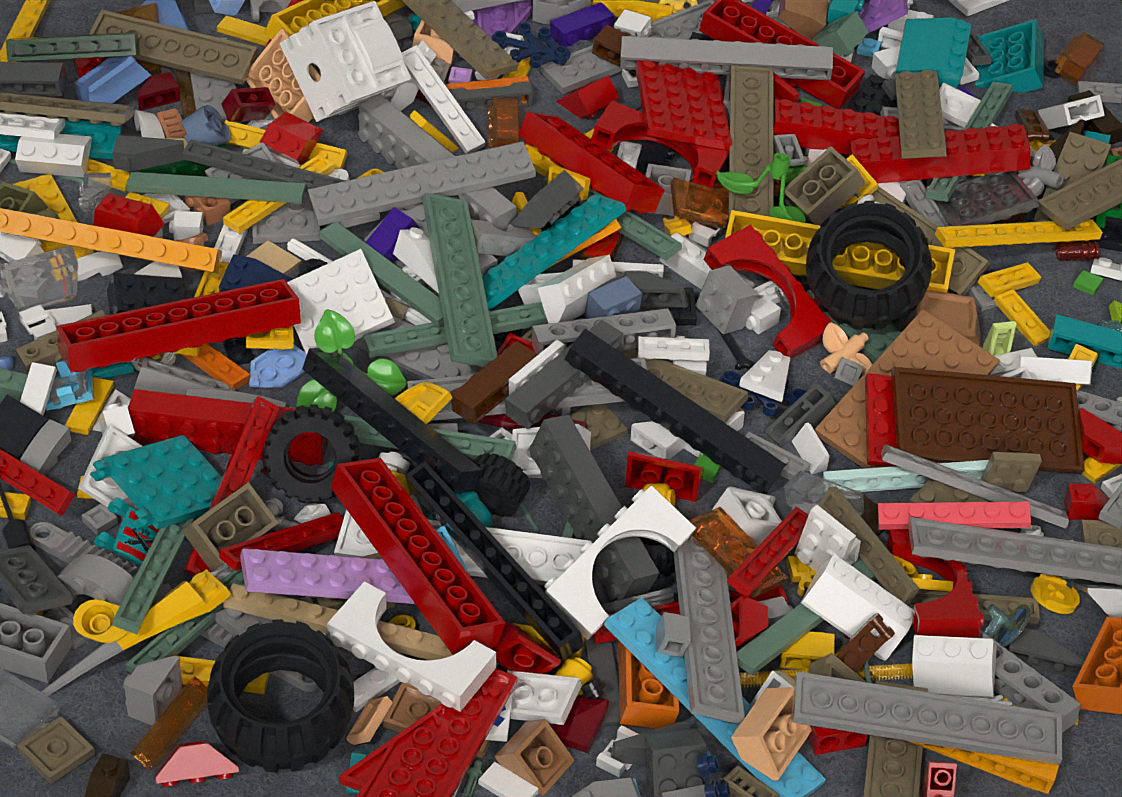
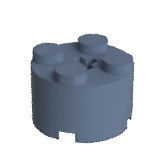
M208 104L202 106L181 121L187 133L184 136L187 143L190 140L213 146L222 145L231 140V133L227 124L222 125L219 119L222 116L219 112Z

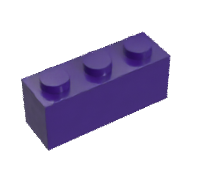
M597 3L551 20L550 37L561 46H575L579 42L593 39L606 24L614 28L615 15L603 3Z
M393 207L365 243L394 264L398 259L393 252L400 230L420 229V227L411 217Z

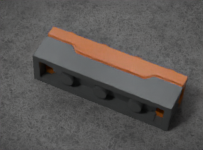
M528 76L445 84L465 113L532 107L533 91Z

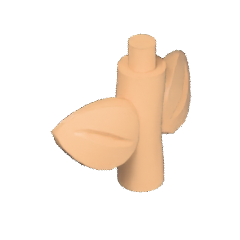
M830 322L823 333V345L831 354L820 361L821 367L831 374L837 369L839 361L843 357L864 366L860 375L863 376L873 365L868 357L858 353L864 348V343L869 339L867 334L862 332L859 336L853 335L848 340L844 330L837 324Z

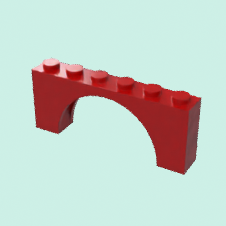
M612 100L596 123L590 142L607 150H611L615 145L628 140H649L666 145L681 154L690 164L693 171L691 183L712 191L718 180L717 170L719 172L723 171L729 157V150L646 135L643 113Z
M751 224L708 247L703 260L711 270L730 265L735 271L757 273L771 280L784 293L790 308V322L782 331L777 333L772 344L778 352L791 359L823 341L824 330L832 322L831 319L820 310L817 302L807 294L803 285L793 277L789 268L780 261L775 251L767 245L760 232L755 230Z
M889 529L887 548L891 554L913 565L932 570L946 581H953V589L947 595L934 601L914 604L912 626L915 635L979 638L980 627L984 626L983 612H979L977 596H973L972 582L967 579L966 566L962 565L961 561H947L942 558L920 557L912 554L909 530Z

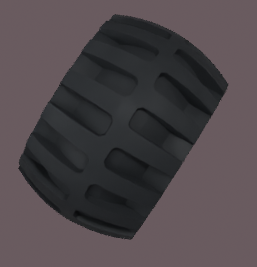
M874 201L846 205L841 208L840 212H834L826 218L821 227L815 232L806 258L808 285L814 294L817 304L824 312H829L831 318L840 324L845 323L858 330H862V328L883 329L890 323L896 324L906 318L909 312L916 309L928 289L932 273V258L928 241L919 226L916 227L915 220L906 212L902 213L897 210L894 205L888 203L884 205L874 203ZM870 242L882 244L894 251L903 262L905 273L891 286L880 290H862L847 284L839 277L832 265V261L840 251L848 246Z
M283 619L272 620L271 623L254 624L248 627L246 632L240 636L237 634L225 646L224 652L222 651L213 665L207 688L209 717L222 744L229 752L234 755L237 754L239 760L251 767L257 765L263 767L266 772L277 773L278 769H291V772L302 770L304 765L311 762L315 764L325 758L329 748H335L346 732L354 708V683L349 665L342 652L334 646L328 636L319 630L316 632L306 623L296 621V623L284 622ZM278 670L298 672L312 679L324 693L321 702L308 715L292 722L271 723L255 718L242 708L238 698L248 683L262 674Z

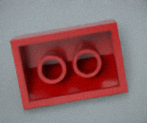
M111 193L101 200L94 212L93 226L154 237L165 225L153 205Z
M629 451L625 487L641 490L646 484L666 483L670 489L675 491V498L697 502L703 482L704 467Z

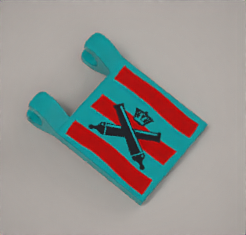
M117 497L108 505V511L124 516L117 535L114 539L107 532H101L95 537L94 545L110 550L141 566L160 529L150 525L142 530H138L132 524L134 520L139 519L135 514L137 510Z

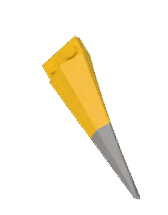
M207 569L195 575L189 583L187 581L181 582L150 607L137 634L128 631L123 638L116 642L103 643L41 691L38 697H48L98 664L153 635L212 611L229 598L231 593Z

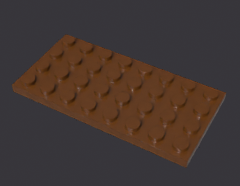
M894 367L891 370L897 449L939 463L989 460L992 452L1040 454L1042 462L1038 471L1082 474L1085 471L1076 383Z

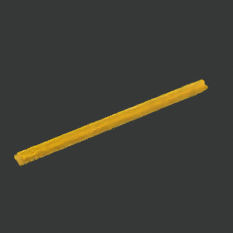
M912 663L869 666L870 676L873 681L874 678L877 680V677L880 681V677H882V680L884 677L885 680H887V677L889 680L890 677L892 680L895 677L896 680V676H898L899 680L900 676L901 679H903V676L905 679L906 676L908 679L911 676L912 679L913 676ZM862 666L856 673L864 679L866 677L864 667ZM809 669L779 670V672H785L794 680L797 671L804 673L809 671ZM759 671L753 675L747 672H740L741 688L742 685L745 688L746 684L747 688L749 684L750 687H752V684L754 687L755 684H757V687L760 684L761 687L771 671Z

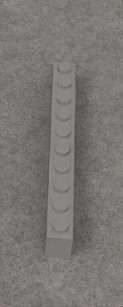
M631 35L622 36L620 69L635 70L637 60H650L662 66L664 64H671L682 69L692 68L698 73L712 72L714 74L730 75L731 65L773 68V72L780 78L831 80L833 47L669 39Z

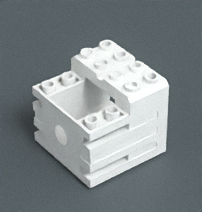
M375 1L315 20L309 26L300 29L298 33L291 35L289 39L279 43L316 122L358 109L360 103L378 94L384 96L412 79L403 61L398 43L387 22L383 19ZM311 63L321 74L318 82L314 81L309 75V65Z

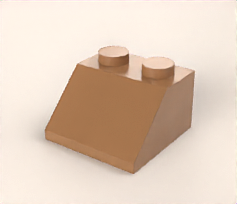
M546 719L525 722L494 756L502 767L539 788L538 793L542 796L547 793L575 761Z

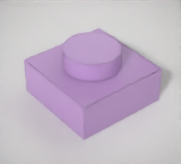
M452 67L448 84L471 82L472 69Z

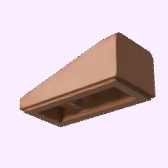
M176 108L157 113V119L162 126L165 138H185L184 136L187 133L182 126V118Z

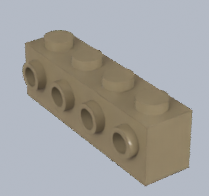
M100 310L78 321L88 320L106 315L103 312V310ZM56 331L16 349L20 363L27 374H29L32 362L54 366L58 371L56 363L64 361L59 353Z

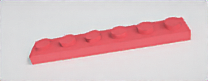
M1029 501L878 503L879 530L908 529L910 517L982 528L1031 527Z

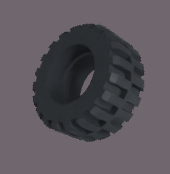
M311 404L310 407L302 405L296 407L293 411L289 410L275 422L264 444L263 464L267 467L266 474L268 478L274 480L273 486L278 491L282 489L286 492V497L290 499L292 496L299 498L298 502L303 503L306 500H312V503H320L321 499L326 498V500L334 498L335 493L331 489V484L337 464L359 461L360 457L358 436L354 434L352 424L344 420L345 416L341 413L335 414L330 407L325 406L323 409L318 408L317 404ZM304 432H315L323 435L332 443L335 449V460L328 471L318 475H310L299 471L292 464L288 454L289 446L297 435Z

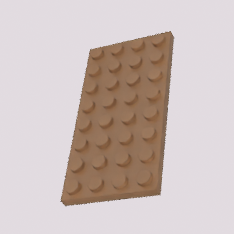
M922 309L814 431L821 440L862 468H881L883 466L867 465L865 376L867 373L892 376L891 370L894 367L990 375L998 366L1000 360Z

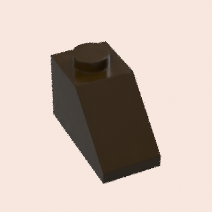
M102 753L90 774L84 797H120L130 780L128 760Z

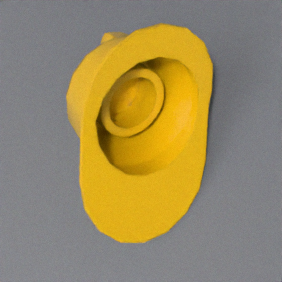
M94 599L81 604L75 611L73 625L76 631L93 641L102 643L116 642L128 632L112 626L113 619L120 607L118 605Z

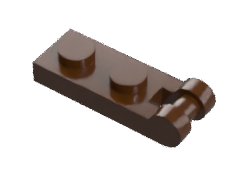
M1016 109L1015 118L1019 125H1024L1028 141L1040 140V142H1048L1049 130L1038 111Z
M876 613L834 655L856 673L886 641L894 636L895 632L890 626L887 627L883 623V617ZM874 628H875V629L877 630V632L879 633V635H878L876 638H875V636L871 633V631H872Z

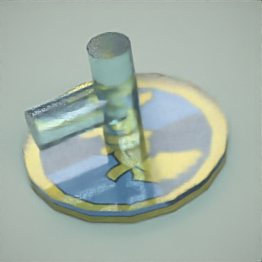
M991 604L986 612L994 619L984 632L990 637L994 636V640L1003 647L1009 645L1027 625L1031 616V608L1027 604H1022L1007 616L995 605Z

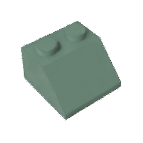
M855 11L826 24L811 41L820 46L833 47V53L838 56L843 55L847 57L855 51L854 47L864 41L863 37L869 31Z

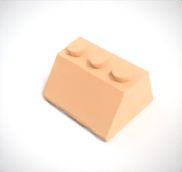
M793 687L766 688L731 736L740 758L772 780H779L812 731L810 725L792 722L795 697Z

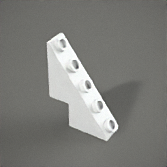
M735 412L726 424L739 431L743 427L745 412ZM651 421L632 424L630 440L654 456L671 459L683 448L696 457H699L700 454L704 455L700 451L694 450L681 438L672 435L669 430L658 423Z

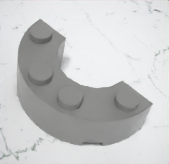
M533 0L532 21L550 25L551 20L592 6V0Z
M82 554L80 558H73L57 576L72 594V602L79 594H85L94 599L103 600L118 606L121 605L134 580L132 575L116 563L93 554Z

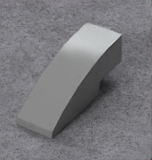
M49 419L31 441L20 461L45 476L58 462L57 456L71 442L70 428Z

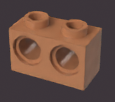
M184 197L189 208L193 207L195 212L203 213V222L207 226L222 221L223 217L231 212L230 202L227 198Z

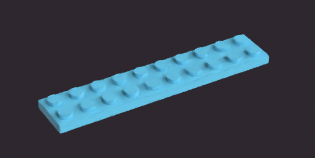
M641 597L608 617L604 626L690 711L685 656L676 657L657 653L656 627L661 616ZM742 697L744 715L746 717L753 706ZM693 714L758 780L780 794V797H808L825 783L826 779L799 752L796 753L779 780H772L740 758L731 738L740 724Z

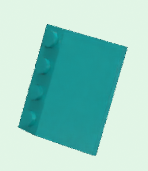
M953 17L906 19L895 74H900L903 71L911 73L923 70L937 71L939 89L943 83L957 88L963 76L972 24Z
M1036 19L978 36V40L990 54L992 61L991 64L976 65V70L979 72V79L975 81L976 87L989 88L992 82L1013 84L1014 92L1025 93L1043 88L1044 36Z

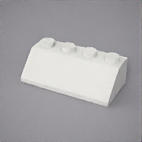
M676 232L671 237L682 243V250L668 260L660 257L659 261L702 290L708 273L711 270L703 260L707 250ZM736 271L751 287L756 285V283Z
M610 255L588 258L537 287L549 324L572 321L584 314L587 307L588 292L615 280L616 274Z
M836 554L831 555L819 566L801 601L804 606L850 638L874 614L879 613L883 617V623L887 627L890 626L895 632L894 636L886 641L874 654L879 659L885 661L909 631L913 620L914 610ZM875 628L871 631L875 638L879 635Z

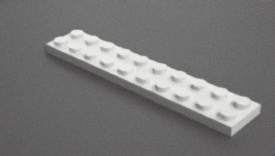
M346 509L334 551L335 556L363 557L378 553ZM427 519L435 530L442 527L438 521ZM486 527L537 585L545 586L553 576L559 578L564 573L562 570L564 565L572 558L576 561L582 555L579 551L589 542L588 540ZM451 537L470 576L488 578Z

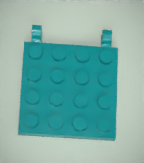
M185 435L104 457L102 460L93 463L97 471L90 473L95 481L111 477L137 506L139 510L135 511V514L139 519L134 520L132 524L138 530H142L150 525H153L156 529H161L202 516L208 512L222 479V476Z

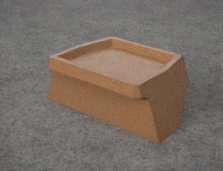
M780 0L778 18L797 33L812 40L825 27L828 0Z
M927 290L922 301L916 309L909 313L904 323L903 330L923 309L976 345L980 346L981 331L974 297Z

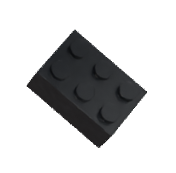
M113 273L107 288L110 315L185 299L182 278Z

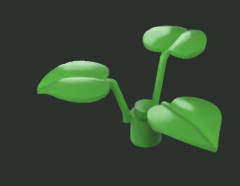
M775 153L772 164H767L766 169L755 182L750 176L743 173H724L717 170L716 175L720 183L728 190L740 194L752 193L753 187H757L767 173L770 172L772 178L781 181L780 207H772L769 212L770 216L805 223V216L798 208L794 206L785 207L784 190L785 183L788 185L807 168V165L789 167L791 157L784 153Z
M326 309L315 329L314 338L316 345L327 353L337 350L338 354L353 365L350 355L343 353L342 348H350L354 344V329L350 322L341 314ZM384 358L374 360L368 366V373L353 365L391 396L399 393L407 384L400 369L391 360ZM313 379L301 388L296 407L302 405L310 407L311 404H317L318 408L324 409L327 406L332 408V412H334L337 398Z

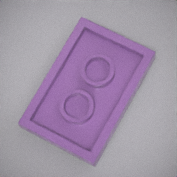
M870 0L864 3L862 12H859V17L867 27L868 33L907 15L908 0Z

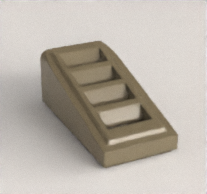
M738 765L721 779V782H728L730 794L734 797H753L755 794L757 797H780V794ZM740 778L742 781L738 785L734 782Z

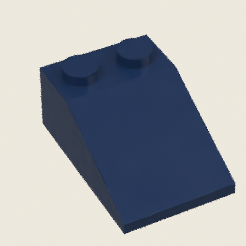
M233 254L219 285V292L281 279L289 282L293 278L255 258Z

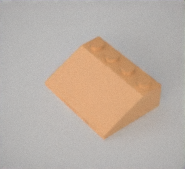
M281 28L252 64L245 80L251 88H269L276 104L271 111L275 119L288 112L309 123L313 114L279 44L290 37ZM311 63L309 65V75L314 81L318 82L321 74Z

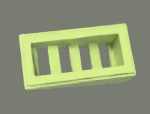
M1016 322L993 323L983 344V349L993 356L1010 353L1017 325Z

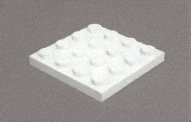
M361 249L287 282L299 298L301 323L294 325L306 354L309 348H319L316 345L314 333L326 309L341 314L350 322L355 332V341L362 338L363 335L371 334L395 323Z

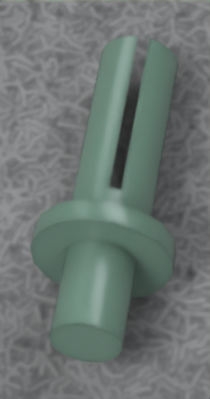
M476 760L473 767L468 769L467 774L469 777L462 793L463 797L472 796L478 778L483 775L481 771L483 763Z

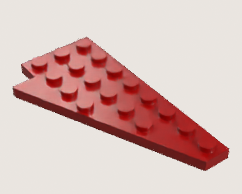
M495 669L461 712L440 704L343 772L339 777V784L359 791L356 797H453L517 685L518 677Z

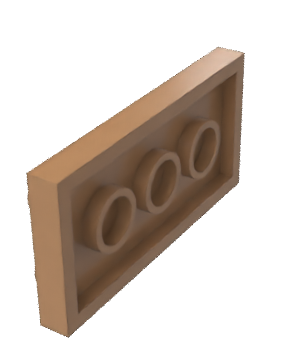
M402 682L392 701L391 707L382 721L383 728L400 733L442 703L430 695L421 693L418 688L409 683ZM491 740L484 741L476 757H484Z

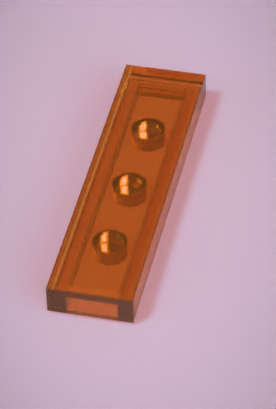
M196 676L191 678L130 752L146 769L151 771L156 767L206 705L207 687Z

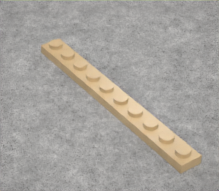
M234 583L229 589L231 596L223 602L224 608H232L243 613L271 620L283 619L284 622H303L308 624L311 629L319 630L325 634H328L327 623L338 612L336 609L273 593L246 592L245 586ZM383 621L378 623L377 630L380 637L395 652L426 660H438L452 656L438 635Z

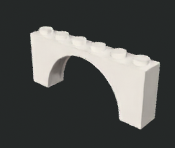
M652 486L646 491L641 489L632 498L634 503L629 508L624 506L614 516L617 520L611 526L608 523L604 525L597 533L599 538L594 543L591 541L587 542L579 551L582 555L576 561L573 558L570 559L562 568L564 573L559 578L553 576L544 586L547 589L545 591L547 596L587 640L609 617L597 600L592 583L593 564L598 553L610 543L626 537L649 538L664 544L675 552L696 529Z
M364 581L327 623L328 637L332 640L333 644L347 649L359 659L367 660L374 664L377 669L387 671L396 676L399 681L409 683L418 688L421 693L440 700L446 707H452L461 712L496 669V652L473 640L470 645L459 653L438 660H416L398 654L385 644L377 630L379 620L386 610V593Z

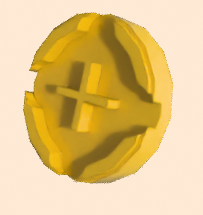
M1040 574L1031 583L1030 591L1033 597L1048 610L1060 614H1070L1076 610L1080 603V596L1073 586L1070 589L1066 585L1068 582L1061 577Z

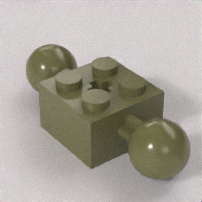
M4 181L0 184V208L60 219L55 212L46 210L48 206L34 191Z

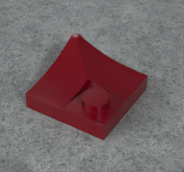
M576 697L564 725L551 723L549 725L564 746L588 753L604 721L609 707V700Z

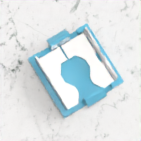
M65 361L57 362L56 365L61 376L54 379L46 410L60 409L64 406L92 400V368L84 372H70Z

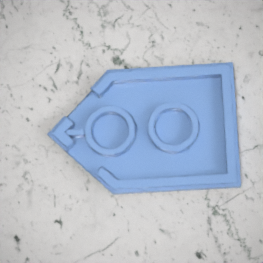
M294 345L293 349L267 350L251 361L249 387H285L305 373L302 368L307 354L296 345Z

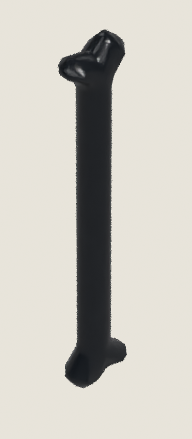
M698 294V295L695 296V302H696V303H697V300H698L700 294ZM718 330L737 361L735 369L741 370L753 367L754 362L744 356L731 333L722 334Z

